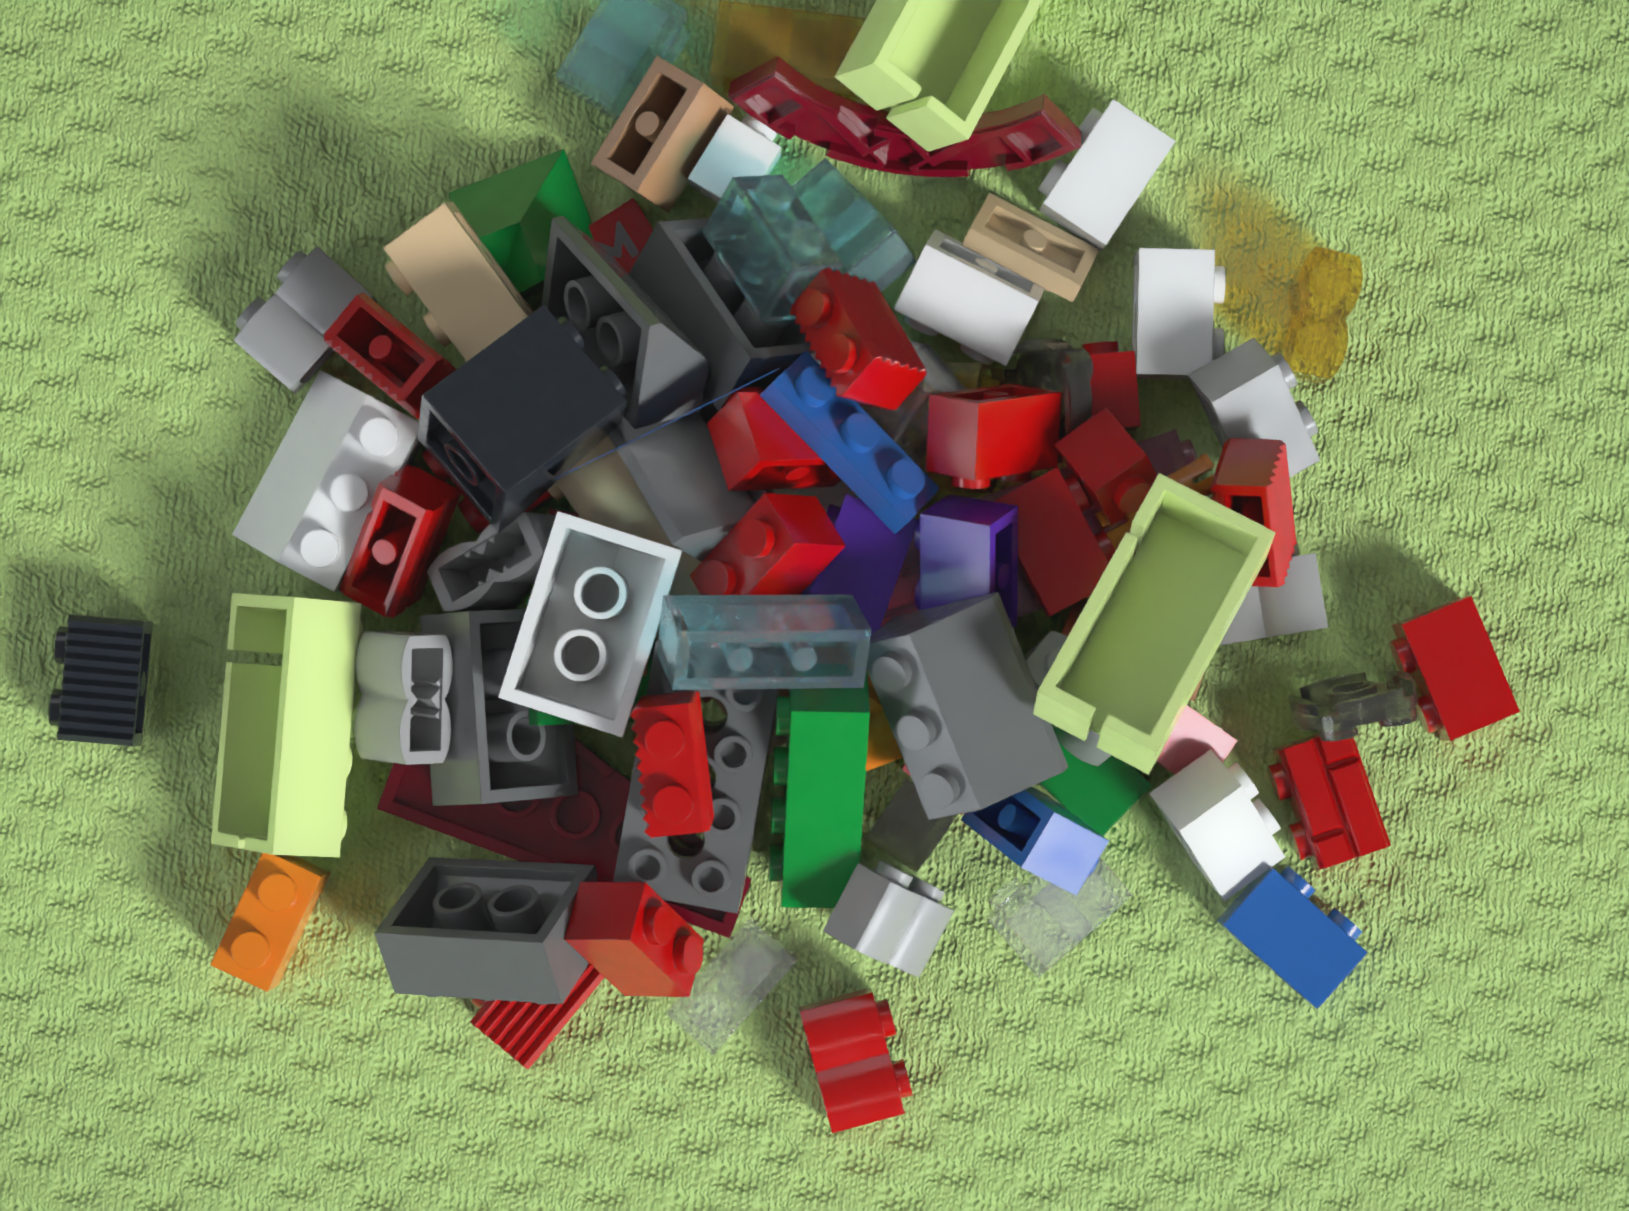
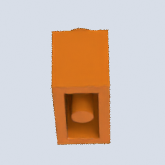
M262 853L210 965L266 992L277 987L331 872L294 855Z

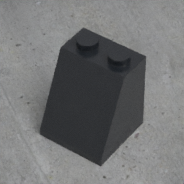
M545 305L534 311L422 395L417 438L498 533L508 527L563 476L555 479L556 477L568 472L622 423L627 404L624 398L626 396L625 388L616 374L605 365H601L598 368L583 351L585 347L584 341L572 323L564 317L556 319Z

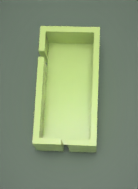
M876 0L834 77L876 111L891 107L886 119L928 152L968 140L1043 0Z
M1159 473L1132 521L1130 532L1125 533L1039 687L1033 714L1083 741L1086 740L1090 731L1099 734L1097 748L1149 775L1263 566L1276 532Z
M232 593L227 649L283 654L282 666L226 662L211 844L272 855L340 857L341 840L347 829V815L344 809L346 777L349 775L352 767V751L349 746L351 718L358 700L355 671L357 650L363 635V626L360 620L361 603Z

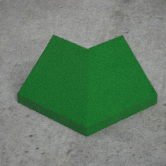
M565 149L448 193L450 201L455 203L476 232L478 238L484 243L523 298L543 291L552 218L564 216L594 240L589 229L592 220Z

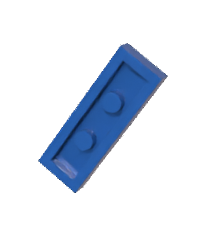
M807 351L803 352L760 396L878 518L896 534L940 488L856 401L835 396L836 388L830 387L831 379L825 377L826 370L821 369L820 364Z

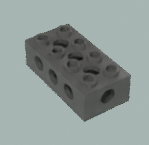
M665 630L661 631L655 643L646 695L695 690L700 692V698L714 697L720 700L727 710V717L720 721L712 722L703 719L707 760L716 773V778L710 781L714 820L710 831L703 832L705 838L697 843L683 842L676 835L651 838L644 833L647 823L643 820V816L646 810L641 807L644 797L639 794L643 784L638 781L641 771L636 767L640 759L635 756L613 882H646L663 900L738 914L743 896L776 715V697L780 693L787 653L770 650L769 655H753L708 650L691 641L690 635Z

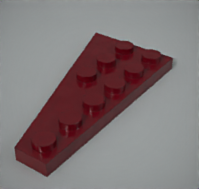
M575 737L578 795L487 804L433 806L430 764L405 765L393 763L377 809L517 861L595 865L598 874L597 882H613L631 781ZM696 833L676 835L686 843H697L703 840ZM746 874L738 914L668 900L664 901L687 923L730 938L752 878Z

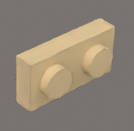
M991 193L985 199L962 243V246L1072 303L1100 250Z

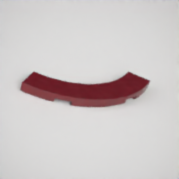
M779 56L730 81L728 98L751 117L789 140L795 135L807 142L825 148V156L832 159L894 174L923 177L970 176L972 169L993 168L1004 165L1007 171L1052 160L1081 147L1082 131L1045 94L1012 107L982 113L968 140L928 152L886 119L890 111H876L873 107L856 103L834 94L794 70Z

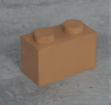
M656 56L591 164L633 192L670 213L689 182L688 177L726 115H730L735 107L703 82Z

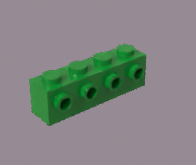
M790 671L789 697H776V735H786L787 737L786 747H774L773 785H784V796H772L771 834H782L781 844H769V882H781V907L835 908L857 864L860 863L870 718L867 672Z

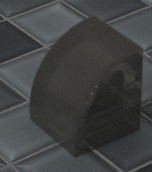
M904 776L864 839L916 873L938 845L958 814L928 820L913 781Z

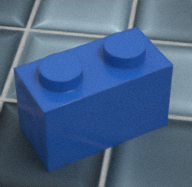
M1029 787L984 809L967 812L961 819V821L1018 866L1074 895L1078 894L1087 877L1095 870L1099 857L1109 842L1108 839L1049 795L1034 787Z
M1286 866L1280 874L1271 867L1250 882L1216 921L1309 1004L1318 1009L1368 953L1355 941L1363 932L1335 907L1326 916L1308 900L1316 890L1289 866Z

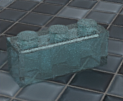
M663 595L657 655L673 690L864 688L871 628L853 595Z

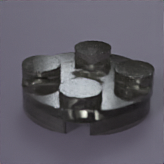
M1059 338L1029 339L1016 347L1012 354H1022L1017 360L1015 369L1004 370L1001 385L1013 383L1061 392L1059 440L1093 417L1090 385L1093 374V362L1090 354L1085 349L1072 348L1066 341ZM1058 452V464L1064 463Z
M1384 671L1386 683H1376L1374 681H1367L1366 673L1363 672L1332 677L1308 684L1300 688L1301 698L1293 694L1288 697L1292 722L1298 727L1299 731L1319 730L1320 740L1339 741L1358 735L1357 726L1378 721L1379 725L1383 727L1409 724L1417 719L1415 705L1418 703L1414 676L1402 671Z

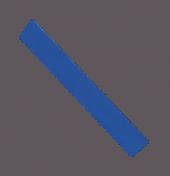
M777 368V369H775V370H773V371H771V372H769V373H767V374H765V375H763V376H761V377H759V378H757V379H755V380H753V381H751V382H749V383H747V384H745V385H743V386H741V387H739V388H737V389H735V390H733V391H731V392H729V393H727V394H725V395H723V396H721V397H719V398H717V399H714V400H712V401H710V402H708V403H706V404H704V405H702V406H700V407H698V408H696V409H694V410H692V411H690V412H688V413H686V414H684V415H682V416H680V417H678V418H676V419H674V420H672V421H670V422H668V423H666V424H664V425H662V426H660V427H658V428H656V429H654V430H652V431H650V432H648V433H646V434H644V435H641V436H639V437H637V438H635V439H633V440H631V441H629V442H627V443H625V444H623V445H621V446H619V447H617V448H615V449H613V450H611V451H609V452H607V453H605V454H603V455H601V456H599V457H597V458H595V459H593V460H591V461H589V462H587V463H585V464H583V465H581V466H579V467H577V468H575V469H573V470H571V471H569V472H572V471H574V470H576V469H578V468H580V467H582V466H584V465H586V464H588V463H590V462H592V461H594V460H596V459H598V458H600V457H602V456H604V455H606V454H608V453H610V452H612V451H614V450H616V449H618V448H620V447H622V446H624V445H626V444H628V443H630V442H632V441H634V440H636V439H638V438H640V437H642V436H645V435H647V434H649V433H651V432H653V431H655V430H657V429H659V428H661V427H663V426H665V425H667V424H669V423H671V422H673V421H675V420H677V419H679V418H681V417H683V416H685V415H687V414H689V413H691V412H693V411H695V410H697V409H699V408H701V407H703V406H705V405H707V404H709V403H711V402H713V401H715V400H718V399H720V398H722V397H724V396H726V395H728V394H730V393H732V392H734V391H736V390H738V389H740V388H742V387H744V386H746V385H748V384H750V383H752V382H754V381H756V380H758V379H760V378H762V377H764V376H766V375H768V374H770V373H772V372H774V371H776V370H778V369H780V368ZM566 472V473H564V474H562V475L556 477L555 479H557V478H559V477H561V476H563V475H565V474H567V473H569V472Z

